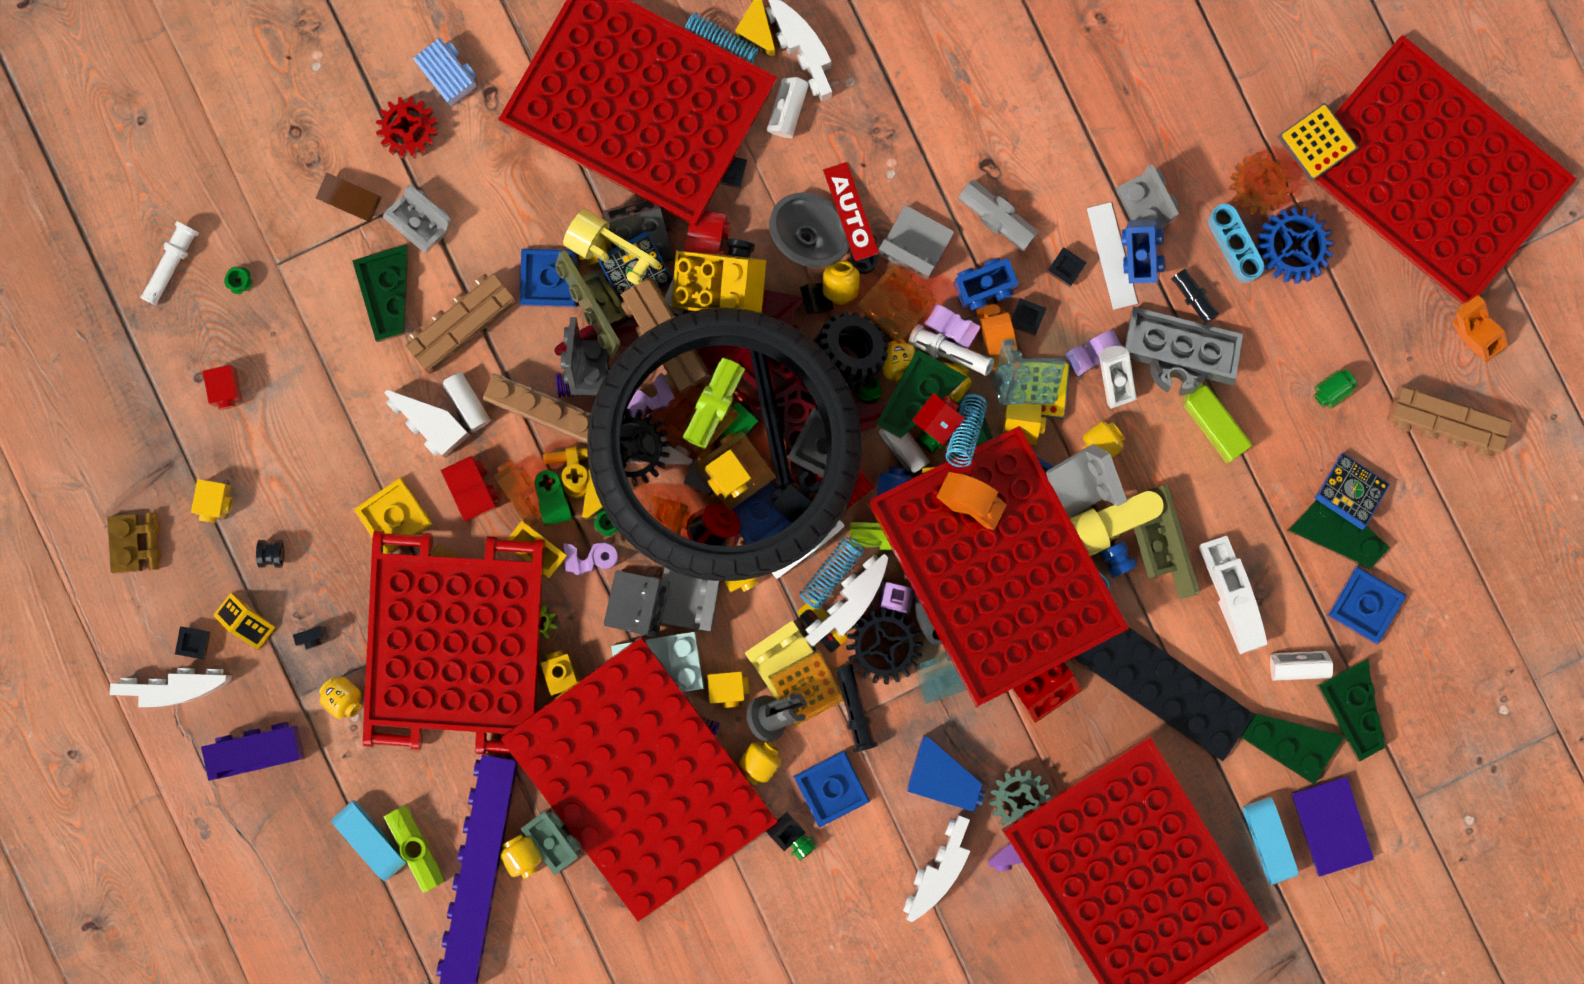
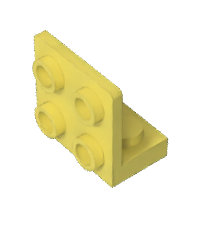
M793 620L745 652L776 699H780V696L770 677L814 653Z

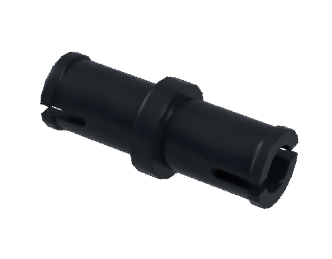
M1186 268L1171 279L1185 296V303L1187 305L1191 304L1204 321V324L1209 323L1219 315V312L1216 311L1205 296L1206 291L1204 288H1199L1188 274Z

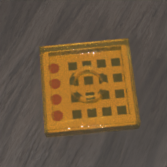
M819 650L768 676L779 699L782 697L787 698L788 695L797 693L806 700V706L793 710L796 715L803 714L806 717L803 721L794 722V727L844 701Z

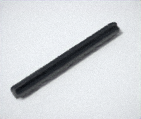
M749 349L776 483L778 486L787 485L792 482L767 357L763 353Z

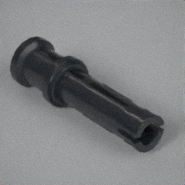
M849 664L835 668L849 718L848 725L846 726L848 730H851L855 745L853 752L856 753L878 747V743L874 741L870 728L871 718L869 719V716H866L853 665Z

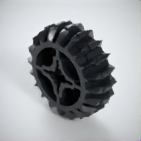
M627 409L625 413L626 418L623 419L622 426L630 423L639 424L640 426L637 431L628 438L620 435V440L623 442L629 441L632 443V439H635L637 441L636 447L644 453L642 455L641 453L635 454V452H632V456H627L628 448L624 443L620 442L621 459L624 469L635 457L649 462L645 468L639 471L630 472L624 470L627 480L629 477H632L633 486L639 485L638 477L640 476L644 483H649L650 480L647 475L649 472L654 477H658L659 473L655 466L657 465L664 469L666 464L659 460L661 456L665 458L670 457V453L662 452V447L671 446V442L661 441V437L668 435V431L663 430L658 433L656 429L662 425V422L658 420L653 425L650 424L653 419V414L651 413L643 420V411L640 409L636 411L635 417H632L631 409ZM647 430L651 433L655 442L654 455L643 446V439Z
M881 607V616L876 617L874 609H871L869 614L872 619L868 621L862 615L860 620L864 625L860 627L855 623L852 626L853 629L858 631L857 635L851 633L847 635V638L855 640V645H846V649H855L856 652L855 655L849 656L848 659L849 661L859 660L860 663L854 667L855 671L860 670L862 667L866 669L862 674V678L866 679L870 672L873 673V683L878 682L879 675L884 676L883 682L885 685L889 684V675H893L896 683L900 682L898 675L900 671L906 677L910 676V672L906 669L907 665L914 669L918 667L915 662L911 661L912 657L922 658V653L914 652L915 647H923L924 645L920 641L914 642V637L920 636L921 631L911 632L910 628L914 627L916 622L913 620L906 625L904 623L908 616L906 613H903L900 619L895 618L896 610H892L891 615L886 616V608ZM881 622L893 623L900 627L905 634L889 637L882 628ZM872 625L876 641L872 646L861 650L863 634ZM879 631L883 638H887L886 641L899 640L898 643L892 644L893 646L889 648L891 660L888 659L887 654H883V650L881 653L878 650L870 651L881 644ZM908 642L906 658L897 666L893 654L897 646ZM875 654L881 655L885 659L889 670L874 668L864 658Z

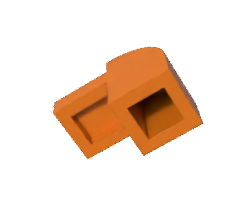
M1479 295L1461 305L1456 312L1457 318L1452 321L1453 326L1467 346L1487 363L1508 346L1505 330L1489 317L1486 302Z
M1004 303L990 304L976 310V316L983 334L986 356L994 359L991 370L1019 364L1015 334L1009 312H1006Z
M952 472L948 473L937 495V498L951 510L970 514L985 528L995 530L1007 506L997 497L998 491L973 477Z

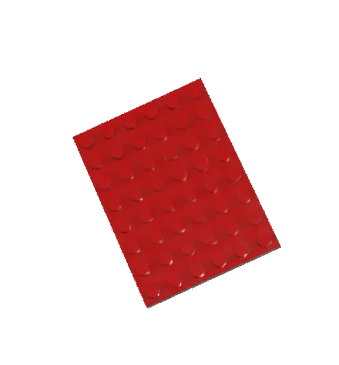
M566 0L498 120L505 126L696 226L775 87L778 78L630 0Z
M1402 34L1334 114L1358 149L1313 181L1459 303L1464 304L1481 294L1577 178ZM1294 161L1292 164L1295 165L1299 170H1301L1298 164Z
M1020 426L975 447L971 464L967 467H956L947 461L867 502L976 708L1129 629ZM957 456L960 458H968L967 456ZM953 458V459H955V460H957V461H961V462H967V461H969V459H968V460H961V459ZM952 459L950 460L951 462H953V463H955V464H957V465H967V464H968V463H964V464H962V463H957V462L953 461ZM949 472L973 477L998 491L997 497L1007 506L995 530L985 528L970 514L951 510L937 498Z
M642 636L501 737L502 742L574 838L576 837L581 844L580 846L638 922L778 822L770 808Z
M1149 736L1143 738L1002 829L1098 984H1185L1269 930Z

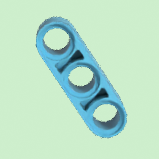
M1230 204L1218 205L1208 217L1209 228L1235 277L1242 283L1253 282L1264 270L1263 260L1236 209ZM1219 212L1225 213L1229 218V224H1220L1216 219V214ZM1231 237L1240 239L1242 249H1233L1229 244V239ZM1244 262H1250L1254 265V275H1248L1243 271L1242 266Z
M1268 797L1244 805L1243 812L1269 884L1274 885L1299 876L1273 799Z
M352 800L331 819L336 829L383 881L386 882L407 863L402 858L400 850L356 801Z

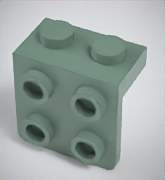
M548 808L522 827L521 830L526 837H530L533 840L542 859L552 873L556 875L583 855L580 850L582 848L576 837L574 838L572 834H568L563 827L565 824L556 812H552Z

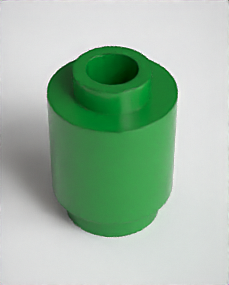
M1347 369L1336 370L1314 387L1316 391L1314 398L1321 407L1327 406L1333 409L1353 394L1358 384Z

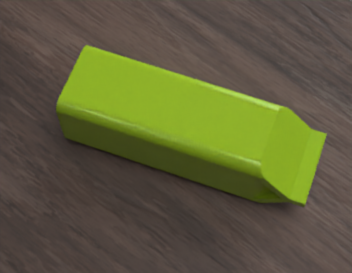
M1202 385L1195 393L1184 395L1183 407L1226 464L1253 445L1209 386Z

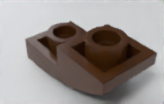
M326 173L316 196V199L370 223L382 198L329 173Z

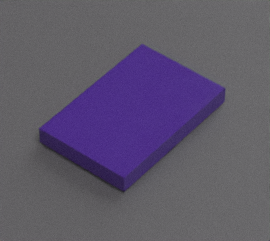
M1346 776L1291 793L1317 876H1324L1374 860Z

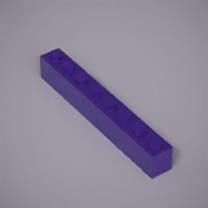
M483 754L481 760L476 759L473 776L478 778L476 788L471 787L468 805H472L471 816L465 817L463 833L467 834L465 845H460L458 862H462L460 874L455 873L452 890L457 892L455 902H450L447 912V919H451L449 931H444L442 947L446 948L444 959H439L436 976L441 977L440 984H478L501 860L500 853L503 849L502 845L504 843L518 762L516 759Z

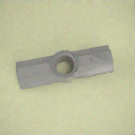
M974 179L968 183L958 196V200L980 217V221L996 234H1002L1022 251L1030 245L1039 233L1038 230L1016 214V209L1010 203L999 196L995 197Z

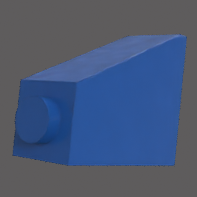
M922 736L906 791L973 812L976 806L981 807L985 790H981L982 783L933 740Z

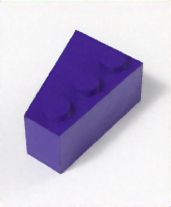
M288 722L271 725L272 731L261 733L260 728L244 731V737L233 739L232 735L215 738L216 743L201 746L208 781L305 759L298 726L289 727Z

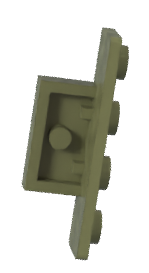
M566 250L560 251L555 264L558 275L566 280L571 297L575 302H579L588 325H592L597 332L600 346L603 349H607L610 356L616 354L620 341L612 327L626 321L628 318L618 297L601 269L581 277Z
M1165 484L1150 489L1148 491L1155 492L1162 498L1163 511L1156 519L1134 528L1148 578L1171 572L1179 599L1198 595V581L1193 572L1190 554L1185 545L1181 523L1177 518L1173 496L1170 493L1169 487Z

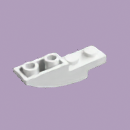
M767 0L768 7L764 9L770 24L775 22L779 30L775 35L780 48H786L789 55L800 51L797 58L802 70L807 69L811 79L808 80L813 96L819 95L821 102L832 98V90L824 74L825 70L831 68V59L820 39L808 23L781 0Z
M1224 536L1201 544L1199 550L1219 595V606L1240 655L1266 646L1267 639L1250 582L1241 559H1237L1228 537Z
M874 554L863 564L865 570L856 576L853 572L841 583L844 588L839 593L845 598L846 602L837 601L827 610L830 616L823 622L819 619L815 620L805 629L809 634L804 639L811 647L818 643L832 629L839 636H843L863 615L873 600L884 576L888 557L885 554L879 558Z
M177 668V674H168V685H166V679H148V684H137V678H120V684H110V695L139 696L138 707L177 705L196 700L219 690L232 681V675H223L224 669H206L205 675L195 674L194 668Z
M958 814L955 820L950 818L945 831V835L949 836L945 847L940 845L934 860L938 863L937 868L926 864L924 870L918 869L913 883L917 885L914 897L909 895L903 911L907 913L906 919L913 922L930 910L947 893L957 879L970 853L969 849L960 846L970 821L968 818Z

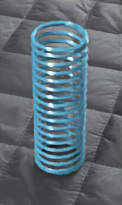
M697 12L692 14L684 29L689 31L694 24L691 30L692 33L697 27L696 35L701 29L699 37L705 31L703 39L709 33L707 41L713 35L711 43L717 37L715 45L721 39L719 47L724 43L723 49L728 45L726 51H729L732 47L730 53H733L736 49L734 55H737L740 51L738 57L742 56L748 41L741 49L744 39L740 42V37L736 40L737 35H734L732 38L733 32L728 36L729 30L725 32V28L721 30V26L717 28V24L714 26L713 22L709 24V19L705 22L706 17L701 20L702 15L697 18ZM752 44L748 46L742 59L746 58L752 47ZM756 46L752 48L746 60L747 62L753 63L759 48H756Z
M968 394L962 399L959 414L968 420H963L959 425L960 427H957L953 432L946 453L947 461L956 467H967L971 464L988 407L987 401L980 395ZM968 397H976L983 400L985 404L976 399H965ZM970 400H972V401H977V402H980L981 404H983L984 408H983L981 405L977 404V403H972V402L965 403V402H966V401H970ZM966 404H975L981 407L982 409H979L975 406H967ZM952 452L960 456H967L968 458L957 457ZM950 454H951L952 456H954L955 458H957V459H961V460H968V459H969V461H967V462L957 461V460L953 459V458L950 456ZM948 456H949L953 461H955V462H957V463H962V464L968 463V464H967V465H957V464L951 462V461L949 460Z
M843 537L842 543H838L839 546H836V550H833V553L830 554L831 557H827L828 560H825V564L823 563L822 567H819V570L816 571L817 574H814L811 581H808L809 584H806L803 591H800L801 598L811 607L820 609L822 603H825V600L831 595L830 593H833L836 586L842 582L841 579H844V576L850 572L855 562L864 554V549L852 538ZM845 538L854 542L859 547L861 552L858 551L856 547H854L850 542L846 541ZM841 545L846 547L853 555L844 550ZM838 548L844 551L850 558L842 554ZM835 552L843 556L848 562L840 558ZM832 555L841 560L846 566L838 562ZM830 559L834 560V561H835L837 564H839L843 569L837 567L833 562H831ZM828 563L832 564L835 568H837L839 572L835 571L831 566L828 565ZM824 565L830 568L833 572H835L837 576H835L829 570H827L824 567ZM821 569H823V570H825L827 573H829L834 579L830 578V577H829L827 574H825ZM818 572L822 573V574H823L825 577H827L832 583L828 582V581H827L825 578H823ZM816 576L820 577V578H821L823 581H825L830 587H828V586L825 585L823 582H821ZM813 579H815L816 581H818V582H819L821 585H823L827 590L823 589L820 585H818L817 583H815V581H814ZM811 583L815 584L819 589H821L824 592V594L821 593L814 586H812ZM808 586H810V587H811L812 589H814L817 593H819V594L821 595V597L818 596L817 594H815L812 590H810V589L808 588ZM805 589L808 590V591H809L811 594H813L814 596H816V597L818 598V600H816L812 595H810L809 593H807V592L805 591ZM802 593L806 594L809 598H811L812 600H814L817 604H815V603L811 602L810 600H808Z

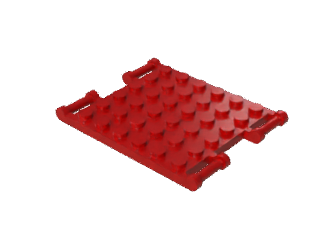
M374 530L371 556L363 746L373 747L374 744L411 747V750H421L423 744L422 729L476 732V754L485 755L486 752L511 753L502 741L487 740V733L506 734L536 712L545 540L535 539L534 542L497 540V537L487 536L485 559L431 556L432 533L408 535L385 533L384 530ZM383 546L420 547V555L383 553ZM496 551L533 553V562L496 560ZM374 726L411 728V735L375 733Z

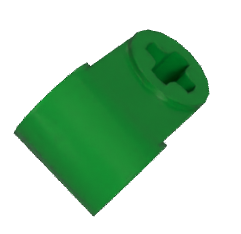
M550 470L539 472L535 477L534 485L544 526L572 520L568 500L564 494L559 476ZM545 476H548L551 480L555 479V484L551 485L552 490L547 491L545 487H540V483L544 482Z

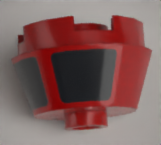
M711 504L691 514L687 520L685 530H687L688 538L695 542L716 546H738L741 523L738 516L729 507L722 504Z

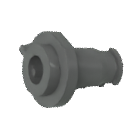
M797 693L777 700L767 695L754 698L748 705V725L758 739L765 742L776 740L782 736L786 726L805 720V715H796L793 710L806 706L807 702L803 696Z

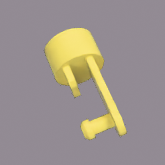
M587 209L581 210L565 234L563 240L565 247L587 260L594 255L607 262L610 257L599 247L604 239L608 240L639 259L632 272L629 271L626 275L627 280L635 285L641 283V277L648 266L655 269L659 267L660 263L652 256L610 232L609 222Z
M1146 491L1127 499L1120 506L1113 505L1099 512L1090 509L1070 518L1089 555L1092 556L1110 548V542L1118 539L1119 534L1159 517L1163 511V500L1157 493Z

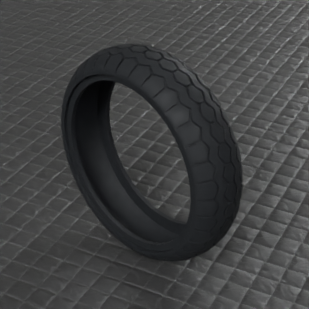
M735 308L703 309L682 314L658 324L637 338L618 357L602 381L592 406L587 435V455L592 482L603 509L616 529L633 547L655 563L676 573L710 581L747 580L776 572L801 559L820 544L835 527L849 504L859 474L862 449L860 421L853 396L841 372L823 349L804 333L784 321L763 313ZM724 345L737 346L763 353L775 359L800 379L814 398L820 411L826 433L827 455L824 475L819 490L808 509L795 522L767 539L739 546H716L684 538L663 526L649 514L634 494L627 480L620 454V432L625 413L634 394L649 375L661 365L680 354L697 348Z

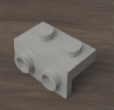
M410 184L405 188L403 196L388 208L383 215V218L425 254L448 233L452 221L444 209L435 206L421 190L415 189Z

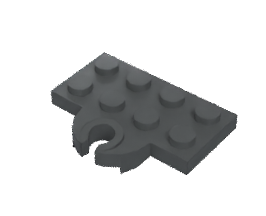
M1133 306L1124 348L1128 350L1130 360L1150 365V374L1154 382L1164 391L1169 392L1173 383L1171 378L1175 377L1183 382L1179 389V395H1188L1200 389L1205 379L1234 385L1237 377L1243 334Z

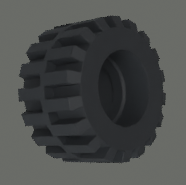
M842 312L840 316L836 314L830 320H827L813 341L823 349L837 366L850 391L853 387L855 390H858L864 385L867 386L885 364L884 362L888 357L886 352L888 342L883 341L886 338L884 332H879V325L876 322L874 324L869 322V317L864 316L862 318L856 312H853L852 315H849L848 312ZM839 344L852 348L857 353L859 359L848 356Z

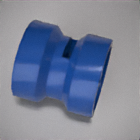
M1122 541L1100 552L1103 561L1111 564L1108 571L1112 578L1138 566L1134 558L1127 557L1129 555V547L1126 541Z

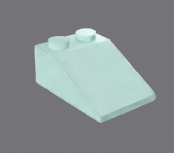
M696 632L645 640L683 692L705 689ZM632 642L611 646L612 655L614 656Z

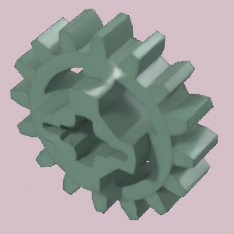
M1015 769L1013 777L1008 772L1004 773L1006 779L1004 782L996 779L995 782L999 786L998 790H990V793L996 796V800L989 801V805L997 807L992 814L994 817L1002 816L1000 824L1003 826L1007 822L1011 824L1022 817L1023 813L1036 808L1052 796L1044 794V791L1049 786L1048 784H1039L1042 778L1040 775L1032 779L1030 770H1027L1024 776H1021L1020 770ZM1020 781L1016 789L1012 791L1005 790L1011 783ZM1031 784L1036 788L1039 800L1032 797L1030 793ZM1021 792H1024V798L1033 804H1021L1020 808H1017V803L1013 799L1008 798V796H1020ZM1001 800L1008 802L1011 807L1010 816L1004 811Z

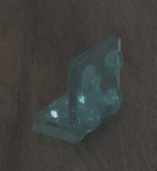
M1014 339L1002 340L993 378V385L1000 405L1055 403L1065 367L1064 358L1022 359V353L1017 350Z
M946 654V661L938 663L937 659L934 658L920 663V670L914 671L925 704L966 690L948 654Z

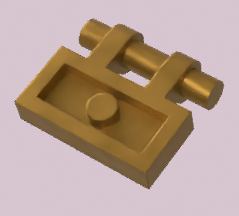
M145 513L144 525H139V516L137 514L107 516L111 573L142 571L141 560L148 559V570H159V558H162V550L158 549L160 524H157L156 513ZM140 534H146L147 550L141 551Z

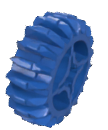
M1296 207L1290 209L1289 215L1285 209L1280 210L1279 218L1273 214L1269 217L1271 224L1264 223L1262 225V229L1266 233H1259L1257 236L1260 241L1265 242L1256 246L1258 251H1265L1261 255L1262 260H1268L1269 262L1264 267L1265 271L1273 267L1276 271L1272 277L1276 279L1282 273L1284 274V283H1287L1292 276L1294 284H1299L1301 282V275L1306 282L1312 280L1311 273L1318 277L1322 273L1319 267L1324 269L1328 267L1329 263L1324 258H1331L1333 256V252L1326 249L1334 246V241L1326 240L1332 234V231L1322 230L1326 225L1325 220L1319 224L1315 222L1318 218L1317 213H1313L1310 218L1307 217L1308 209L1306 208L1301 210L1300 215H1298ZM1285 225H1300L1306 228L1307 231L1296 233ZM1276 232L1281 235L1279 239L1283 244L1282 251L1276 254L1274 249ZM1312 237H1314L1316 242L1314 260L1311 258L1310 255L1312 253L1308 249V242ZM1305 238L1295 251L1291 250L1289 253H1286L1292 243ZM1287 258H1295L1299 263L1303 262L1305 266L1292 267L1283 261Z

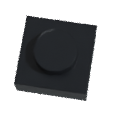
M735 157L720 184L741 189L747 159Z
M1063 247L1047 273L1068 287H1071L1087 262Z
M823 283L806 284L800 287L807 314L825 313L834 309L832 301L823 294Z
M1020 298L1011 319L1012 326L1035 336L1047 308Z
M180 626L175 655L205 660L211 631Z
M319 626L294 634L293 638L296 646H305V650L321 646V640L328 638L326 628Z
M788 812L780 817L776 824L766 830L767 834L783 851H786L797 839L806 833Z

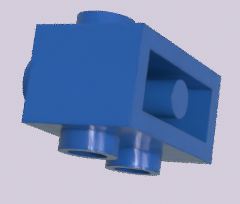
M1158 219L1129 220L1126 229H1122V245L1127 246V257L1123 259L1124 274H1128L1129 284L1157 283L1160 272H1165L1164 255H1159V245L1164 242L1163 227H1158Z
M995 258L984 263L985 267L974 271L973 268H969L957 274L958 277L955 278L953 284L963 310L970 307L971 311H975L987 306V300L997 297L998 301L1014 295L1013 290L1017 289L1019 283L1009 258L1002 261L1000 258Z

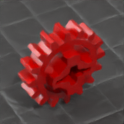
M411 96L407 103L401 97H398L397 105L389 101L388 106L390 109L388 111L380 110L384 119L376 120V124L382 128L376 134L378 137L384 138L381 141L384 148L390 146V154L394 155L399 151V156L405 159L406 154L410 153L414 159L417 155L416 151L420 150L423 154H426L424 146L426 144L434 145L430 137L438 135V131L432 128V126L438 124L436 118H429L434 112L431 108L424 110L426 105L424 101L421 100L416 105L415 99ZM409 110L415 111L423 117H413ZM396 114H398V116L396 117V119L394 120V122H393V123H390L391 120H392V118H393ZM405 123H410L411 125L408 133L403 131ZM424 132L422 138L417 141L419 135ZM391 138H401L404 140L405 145H400Z

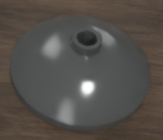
M812 193L790 194L782 198L771 212L769 230L775 245L786 257L800 265L812 268H824L834 265L845 256L850 247L835 204L824 197Z

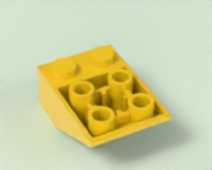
M676 251L671 308L692 311L712 308H735L762 313L766 260Z

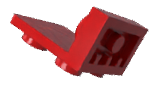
M1065 663L1012 689L1023 703L1034 723L1082 691L1075 676Z

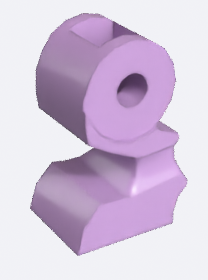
M938 304L934 305L929 318L923 323L936 334L942 333L947 339H954L957 345L969 350L981 332V326L970 320H963L959 314H955Z
M1111 329L1088 341L1083 348L1081 345L1077 346L1065 355L1077 376H1080L1092 367L1100 365L1099 354L1103 349L1111 346L1123 347V345L1120 343L1114 330Z
M662 373L656 377L654 386L658 390L655 397H648L639 389L636 391L627 408L631 409L632 417H635L638 409L642 410L644 415L648 408L652 412L668 409L670 404L676 401Z
M564 543V553L567 555L565 558L567 573L571 572L580 576L584 573L592 572L595 565L601 569L608 570L613 568L618 561L617 551L609 544H593L588 558L580 560L578 558V549L572 544Z
M883 582L877 607L909 614L915 591L909 587Z

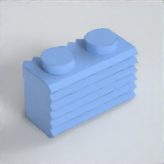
M438 38L422 52H419L413 59L451 107L477 87L473 80L477 75L467 63L462 66L456 59L460 54L450 41L445 44L441 38Z

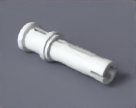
M178 221L175 223L176 229L169 242H165L163 245V249L166 250L143 294L140 296V298L151 302L155 306H157L181 259L187 258V250L193 238L199 235V232Z
M920 324L915 326L908 343L913 345L914 349L918 348L926 351L933 358L944 357L985 376L991 372L994 364L993 358H988L968 348L947 341V337L944 334L929 332Z

